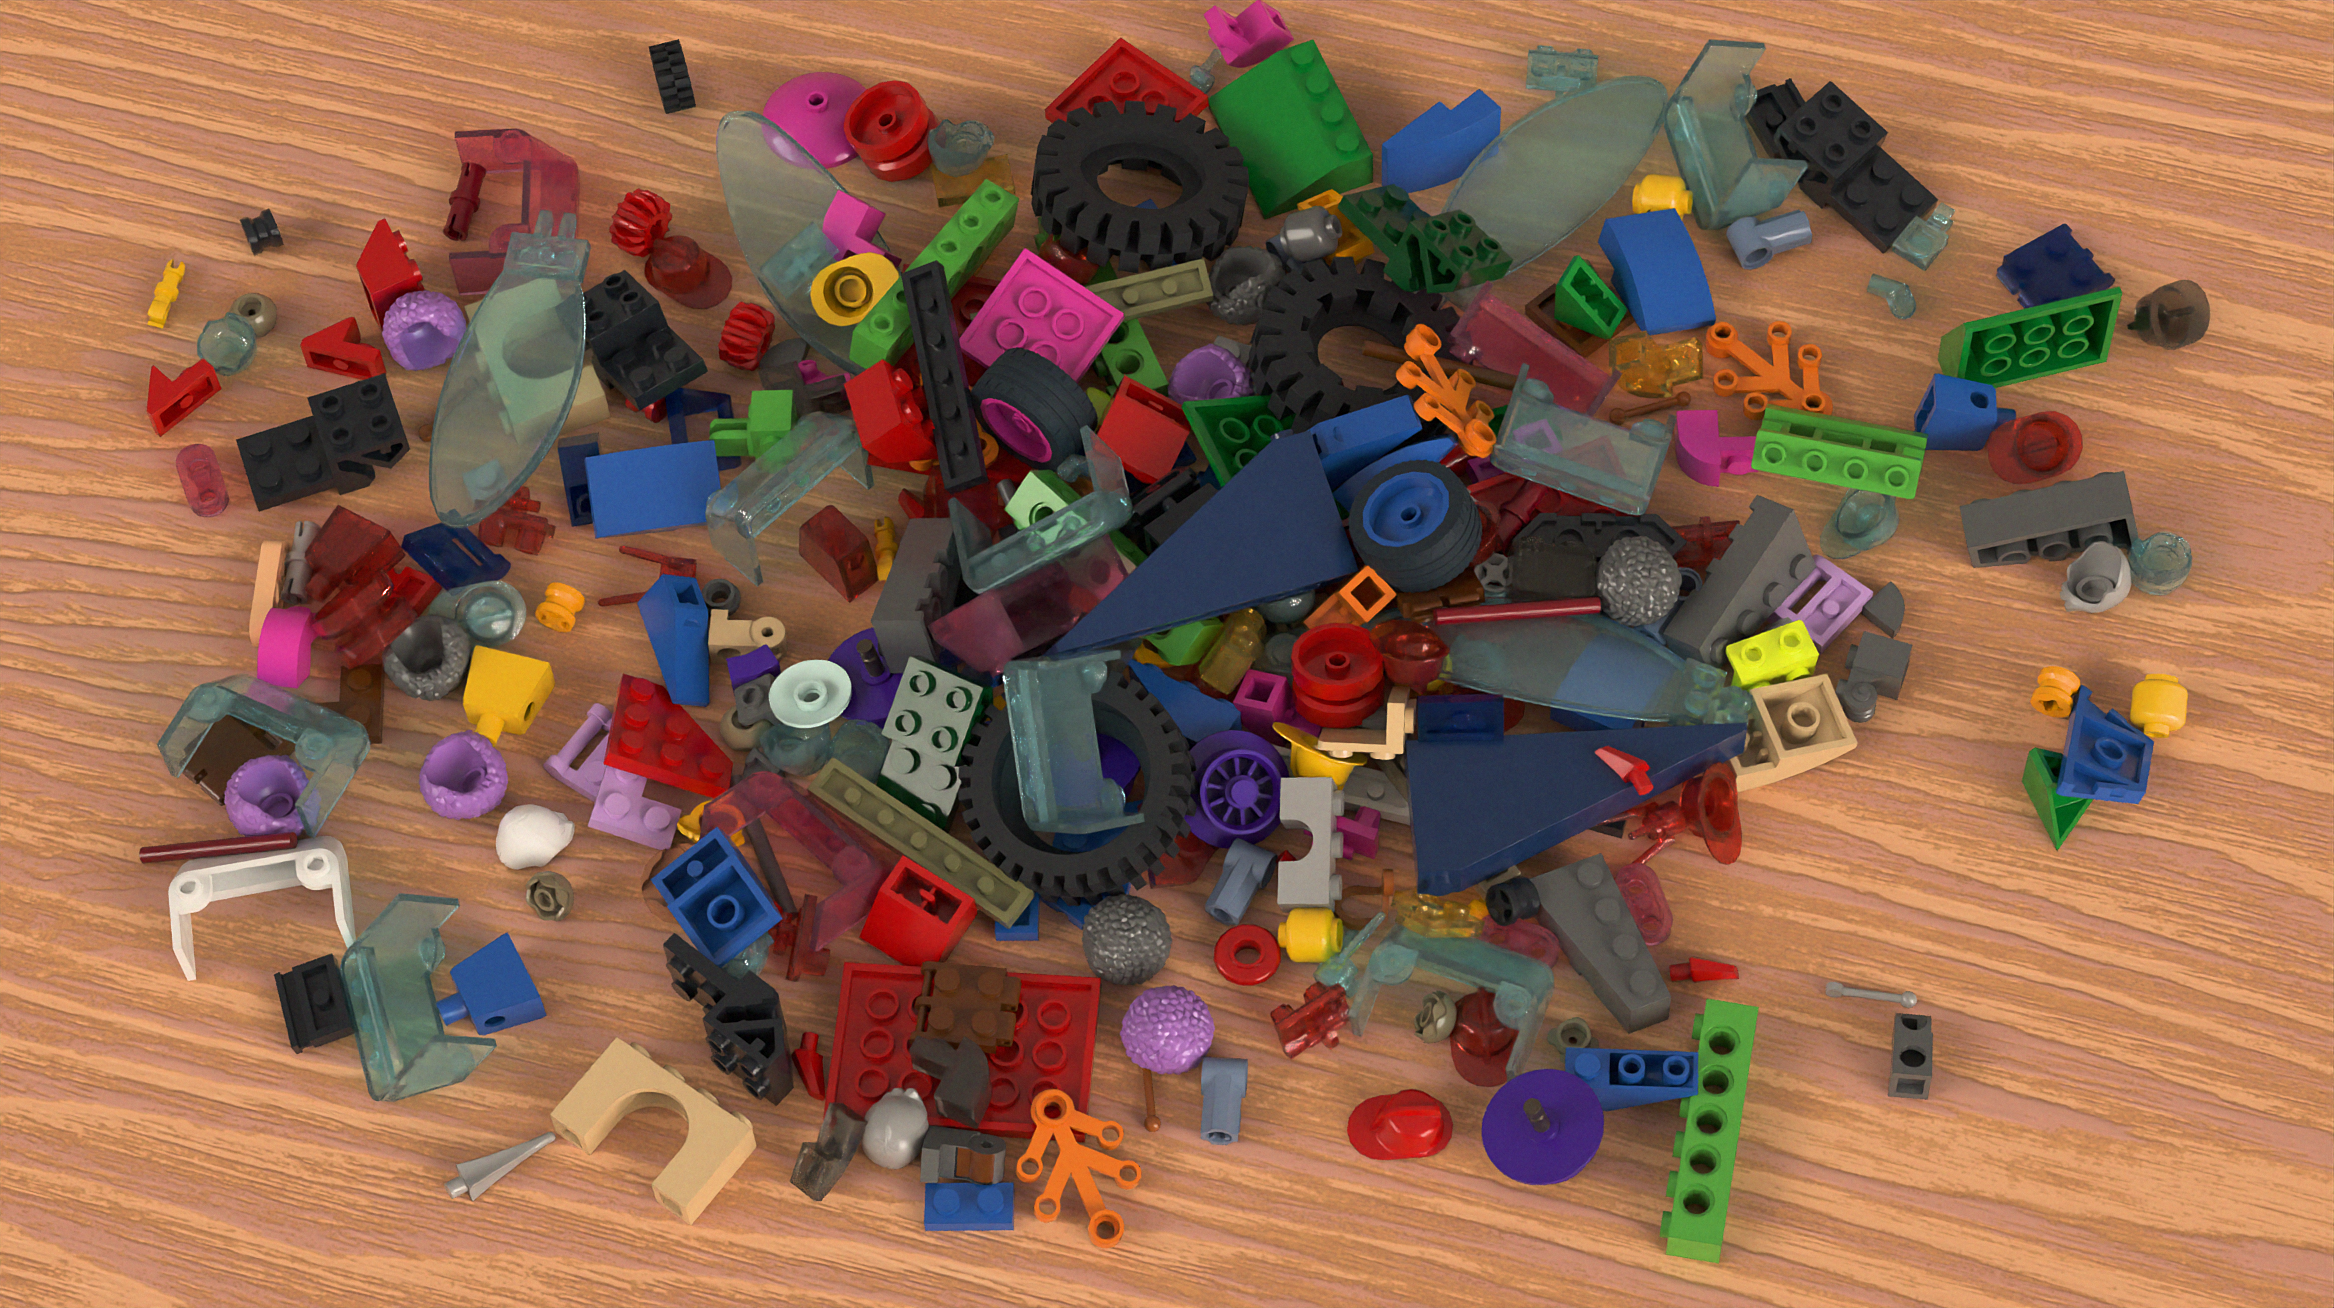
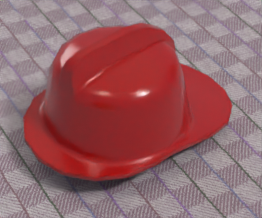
M1407 1089L1396 1094L1368 1098L1356 1106L1349 1117L1347 1132L1352 1146L1360 1154L1370 1159L1423 1158L1434 1156L1446 1147L1452 1137L1453 1122L1450 1112L1441 1101L1424 1091Z

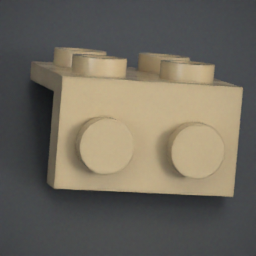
M1392 687L1387 702V730H1372L1370 727L1354 726L1344 729L1323 727L1318 739V749L1327 750L1328 756L1338 758L1351 757L1353 752H1370L1371 758L1381 760L1394 759L1395 754H1403L1408 733L1414 732L1417 717V699H1409L1410 687Z

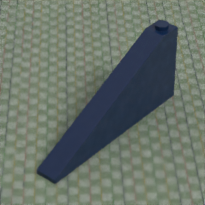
M1287 429L1270 436L1271 442L1246 463L1042 655L1044 662H1052L1346 581L1357 573L1359 569L1311 432L1306 431L1295 434L1293 429Z
M1746 722L1405 741L1404 765L1417 894L1444 896L1453 892H1461L1742 754L1747 733ZM1610 746L1646 761L1650 767L1646 774L1654 788L1645 795H1639L1631 781L1625 783L1594 752L1599 748Z

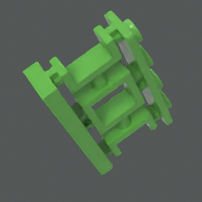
M1767 404L1762 427L1757 432L1751 467L1754 470L1913 499L1922 470L1928 434Z

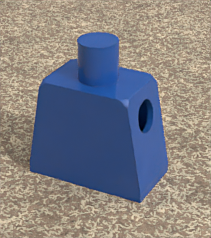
M1936 373L1914 414L1915 431L1928 434L1926 450L1978 451L1983 449L1992 431L2012 433L2016 422L2015 409L1997 407L1996 389L1992 385Z
M508 932L454 966L450 974L457 993L435 1003L446 1026L470 1016L479 1035L491 1034L547 1016L541 997Z

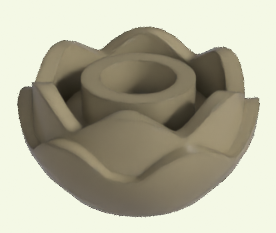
M259 293L244 294L237 298L229 309V326L232 331H236L243 338L264 337L276 324L277 308L273 301L265 295Z
M736 705L726 711L720 723V734L723 736L726 744L730 748L742 752H749L754 747L760 748L766 743L773 729L772 723L765 718L750 724L748 727H742L743 724L738 720Z
M552 871L537 872L527 882L526 902L537 911L538 916L542 920L560 921L571 912L574 904V892L570 882L563 875Z
M1436 991L1423 998V1010L1414 1019V1025L1417 1029L1414 1036L1419 1037L1424 1041L1423 1043L1427 1044L1445 1040L1450 1035L1457 1017V1008L1453 1000L1446 993Z

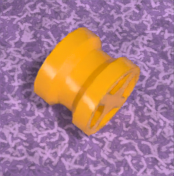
M558 582L550 583L544 593L546 600L538 605L535 617L544 626L554 631L570 632L576 622L574 615L582 610L585 598L579 591L569 585Z
M2057 666L2044 667L2040 670L2037 682L2039 687L2033 691L2030 702L2037 711L2044 715L2057 718L2066 717L2071 713L2074 703L2071 697L2077 694L2080 680L2073 672Z

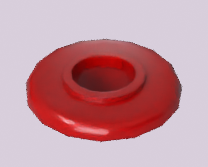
M1241 924L1228 929L1219 937L1214 947L1213 961L1218 972L1227 981L1240 986H1254L1267 981L1276 973L1281 963V948L1276 937L1267 929L1255 924ZM1244 949H1252L1260 954L1259 959L1250 964L1239 962L1235 956Z

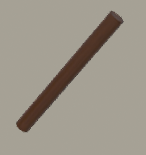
M1367 339L1364 341L1362 348L1363 356L1401 365L1406 361H1411L1420 369L1427 371L1423 362L1411 358L1404 348ZM1435 356L1447 376H1452L1458 369H1464L1472 375L1477 383L1519 392L1521 389L1522 376Z

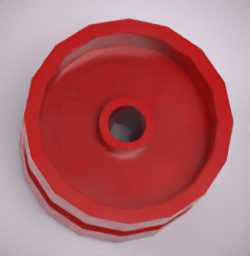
M897 80L881 82L865 90L851 104L845 115L843 127L847 141L861 156L869 171L878 179L889 182L908 180L923 172L936 159L942 148L944 137L939 120L927 107L925 100L918 90L907 82Z
M1329 623L1310 629L1303 633L1294 643L1291 655L1293 703L1297 712L1307 721L1325 728L1344 729L1361 725L1364 719L1374 714L1381 705L1383 706L1385 696V678L1383 676L1384 649L1379 638L1368 629L1350 623Z

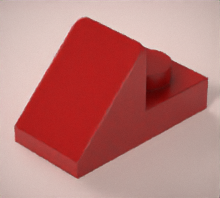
M355 317L346 318L305 337L300 344L307 367L360 380L384 373L386 375L387 372L380 349H376L366 343H359L361 334Z
M204 358L192 367L183 370L173 382L154 365L151 367L146 411L154 431L159 437L221 390L214 367Z

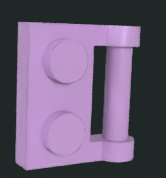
M1816 554L1813 556L1817 567L1766 620L1770 624L1789 617L1793 622L1802 620L1818 653L1822 654L1859 615L1863 606L1873 597V591L1826 558ZM1818 580L1826 581L1827 583L1797 615L1791 611Z
M595 703L587 712L588 719L557 755L552 754L543 764L544 769L552 777L594 803L606 765L603 763L613 716L606 707L599 703ZM600 729L608 732L606 737L577 771L569 767Z

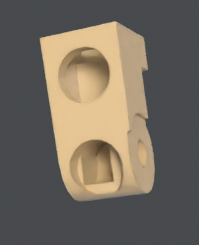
M711 610L708 639L711 664H727L726 658L748 654L765 644L768 645L778 662L786 656L788 647L785 626L777 618L768 616L756 621L730 620L728 610Z

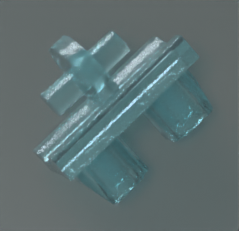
M1539 45L1536 50L1529 49L1526 88L1556 91L1555 98H1563L1564 92L1595 94L1599 55H1593L1590 49L1577 48L1572 53L1557 52L1552 46Z
M811 220L763 263L759 269L787 299L808 279L811 280L816 275V272L839 252V249Z

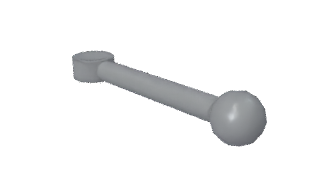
M1838 982L1826 984V995L1834 998L1845 995L1901 1003L1905 1008H1912L1917 1002L1916 995L1911 991L1895 994L1843 987Z

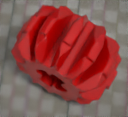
M637 188L633 193L628 192L625 195L624 201L617 204L618 209L612 215L614 220L613 224L609 227V232L612 234L611 242L617 245L619 249L633 256L644 258L649 253L654 254L659 243H664V236L666 232L670 231L668 223L672 219V214L669 212L670 203L666 202L662 197L649 190Z
M739 302L730 311L729 318L725 320V326L721 332L722 336L718 344L720 360L740 370L745 369L753 372L757 369L773 340L772 336L775 330L774 314L757 304Z

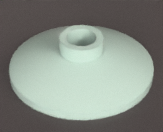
M817 659L802 661L785 669L775 679L769 692L770 707L777 719L789 726L797 728L821 726L834 720L846 709L852 696V684L847 672L833 662Z

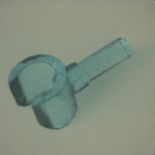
M1214 49L1201 66L1194 65L1190 69V78L1192 80L1189 83L1205 94L1211 90L1215 82V77L1210 72L1222 55L1219 49Z

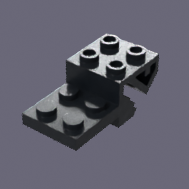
M1829 81L1778 127L1773 139L1786 165L1806 168L1798 178L1800 190L1821 209L1829 204L1884 254L1936 206L1939 199L1881 148L1888 132L1832 81Z
M626 270L606 277L602 283L586 292L572 296L568 302L557 307L565 328L581 353L590 348L592 349L594 354L591 363L598 378L610 390L616 387L639 411L708 372L703 358L668 326L659 301Z
M385 373L307 397L313 416L236 439L259 512L337 487L339 495L368 487L376 477L373 465L391 469L410 450Z
M1177 466L1153 484H1147L1112 508L1111 524L1149 556L1218 490L1209 482L1200 487L1196 473L1191 467Z
M674 933L663 944L667 958L666 967L673 979L671 985L684 1000L690 1002L694 999L703 1006V1011L706 1014L702 1018L707 1034L705 1040L711 1048L712 1062L723 1073L730 1075L733 1072L740 1077L746 1090L755 1098L762 1100L765 1097L777 1106L794 1088L792 1058L786 1036L787 1028L778 993L751 970L737 982Z

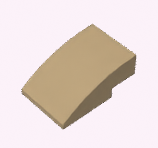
M1828 674L1750 689L1746 699L1708 706L1701 725L1746 722L1747 733L1744 752L1718 765L1730 794L1774 783L1805 772L1856 748L1858 744Z

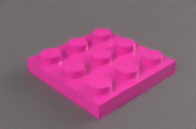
M1024 248L959 338L961 352L986 369L1005 351L1018 347L1044 356L1063 369L1078 384L1125 317L1124 313Z

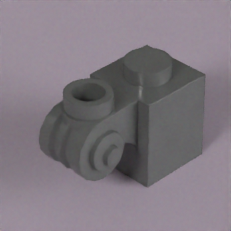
M1866 631L1863 632L1859 646L1851 644L1845 663V668L1851 670L1848 680L1840 678L1835 691L1842 709L1849 720L1863 723L1872 719L1875 714L1878 695L1898 700L1909 666L1912 644Z

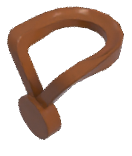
M1393 869L1382 870V884L1380 887L1357 885L1343 889L1341 900H1335V910L1333 912L1335 918H1340L1343 926L1350 930H1384L1388 924L1389 896H1393L1394 892ZM1354 895H1382L1381 916L1355 919L1343 911L1342 903L1345 899Z

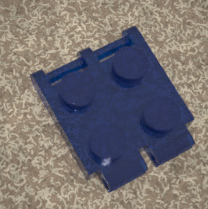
M2066 223L2005 255L2002 266L1997 269L1998 273L1996 274L1997 278L2012 295L2019 293L2018 296L2020 298L2017 301L2024 309L2106 290L2114 284L2115 278L2110 273L2105 274L2092 259L2094 254L2088 248L2083 249L2071 235L2072 229Z

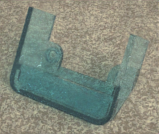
M1709 39L1671 96L1664 110V128L1680 176L1686 185V190H1691L1693 193L1692 211L1698 227L1702 230H1721L1744 217H1754L1778 208L1808 167L1806 160L1758 158L1744 118L1756 102L1757 91L1752 84L1749 74L1766 50L1764 43Z
M1522 363L1496 437V443L1490 455L1491 463L1505 472L1627 514H1645L1672 439L1677 416L1669 414L1665 425L1653 419H1644L1642 422L1634 423L1631 430L1553 403L1554 395L1548 390L1549 386L1537 379H1526L1530 365Z
M821 411L803 415L790 432L723 489H718L709 496L706 502L705 517L713 550L757 587L763 582L754 538L837 466H840L866 489L869 490L874 486L871 465H867L869 452L862 448L855 420L849 416Z
M1087 425L1082 427L1080 432L1094 492L995 545L992 544L990 530L955 497L948 500L965 584L976 594L989 596L1010 588L1119 530L1128 522L1132 514V503L1121 458Z
M1087 650L1009 661L1004 666L1003 682L1022 811L1027 825L1033 831L1087 834L1145 822L1144 813L1123 812L1126 800L1122 787L1117 785L1113 779L1103 777L1091 694L1099 692L1106 681L1107 669L1104 661L1121 659L1120 650Z
M245 673L234 674L195 687L157 743L170 774L179 778L212 725L225 717L226 714L296 744L295 754L298 762L305 769L314 772V775L295 803V807L307 835L315 838L370 750L371 742L366 728L356 720Z
M398 893L343 955L340 972L355 1028L354 1035L368 1091L371 1098L375 1101L395 1102L460 1083L497 1047L496 1041L493 1038L445 1035L439 1011L435 1004L436 999L430 975L443 961L445 956V944L441 939L439 928L460 906L456 898Z
M1404 918L1395 923L1373 951L1348 1014L1353 1034L1362 1037L1381 985H1400L1410 978L1414 968L1417 967L1496 994L1494 1012L1497 1019L1503 1025L1519 1031L1505 1069L1507 1082L1523 1074L1554 992L1555 982L1551 968L1543 961L1420 919Z

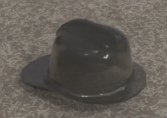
M2179 280L2161 286L2138 300L2134 311V321L2127 324L2129 330H2136L2141 340L2147 345L2161 346L2165 350H2175L2195 343L2204 336L2210 321L2209 302L2205 292L2197 283L2191 280Z

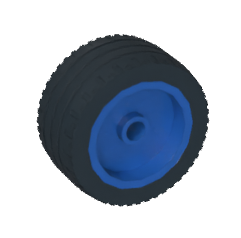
M1409 460L1408 462L1404 461L1400 464H1394V466L1380 471L1358 492L1349 512V532L1364 564L1375 570V573L1393 590L1395 589L1399 592L1415 593L1429 591L1444 585L1446 582H1450L1469 566L1473 557L1476 556L1482 540L1480 515L1464 483L1450 468L1434 461Z

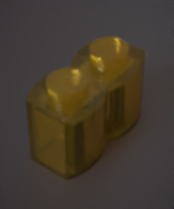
M1246 608L1230 613L1205 650L1206 657L1199 666L1200 677L1225 694H1229L1235 689L1261 653L1260 642L1267 634V626L1263 617L1257 611Z

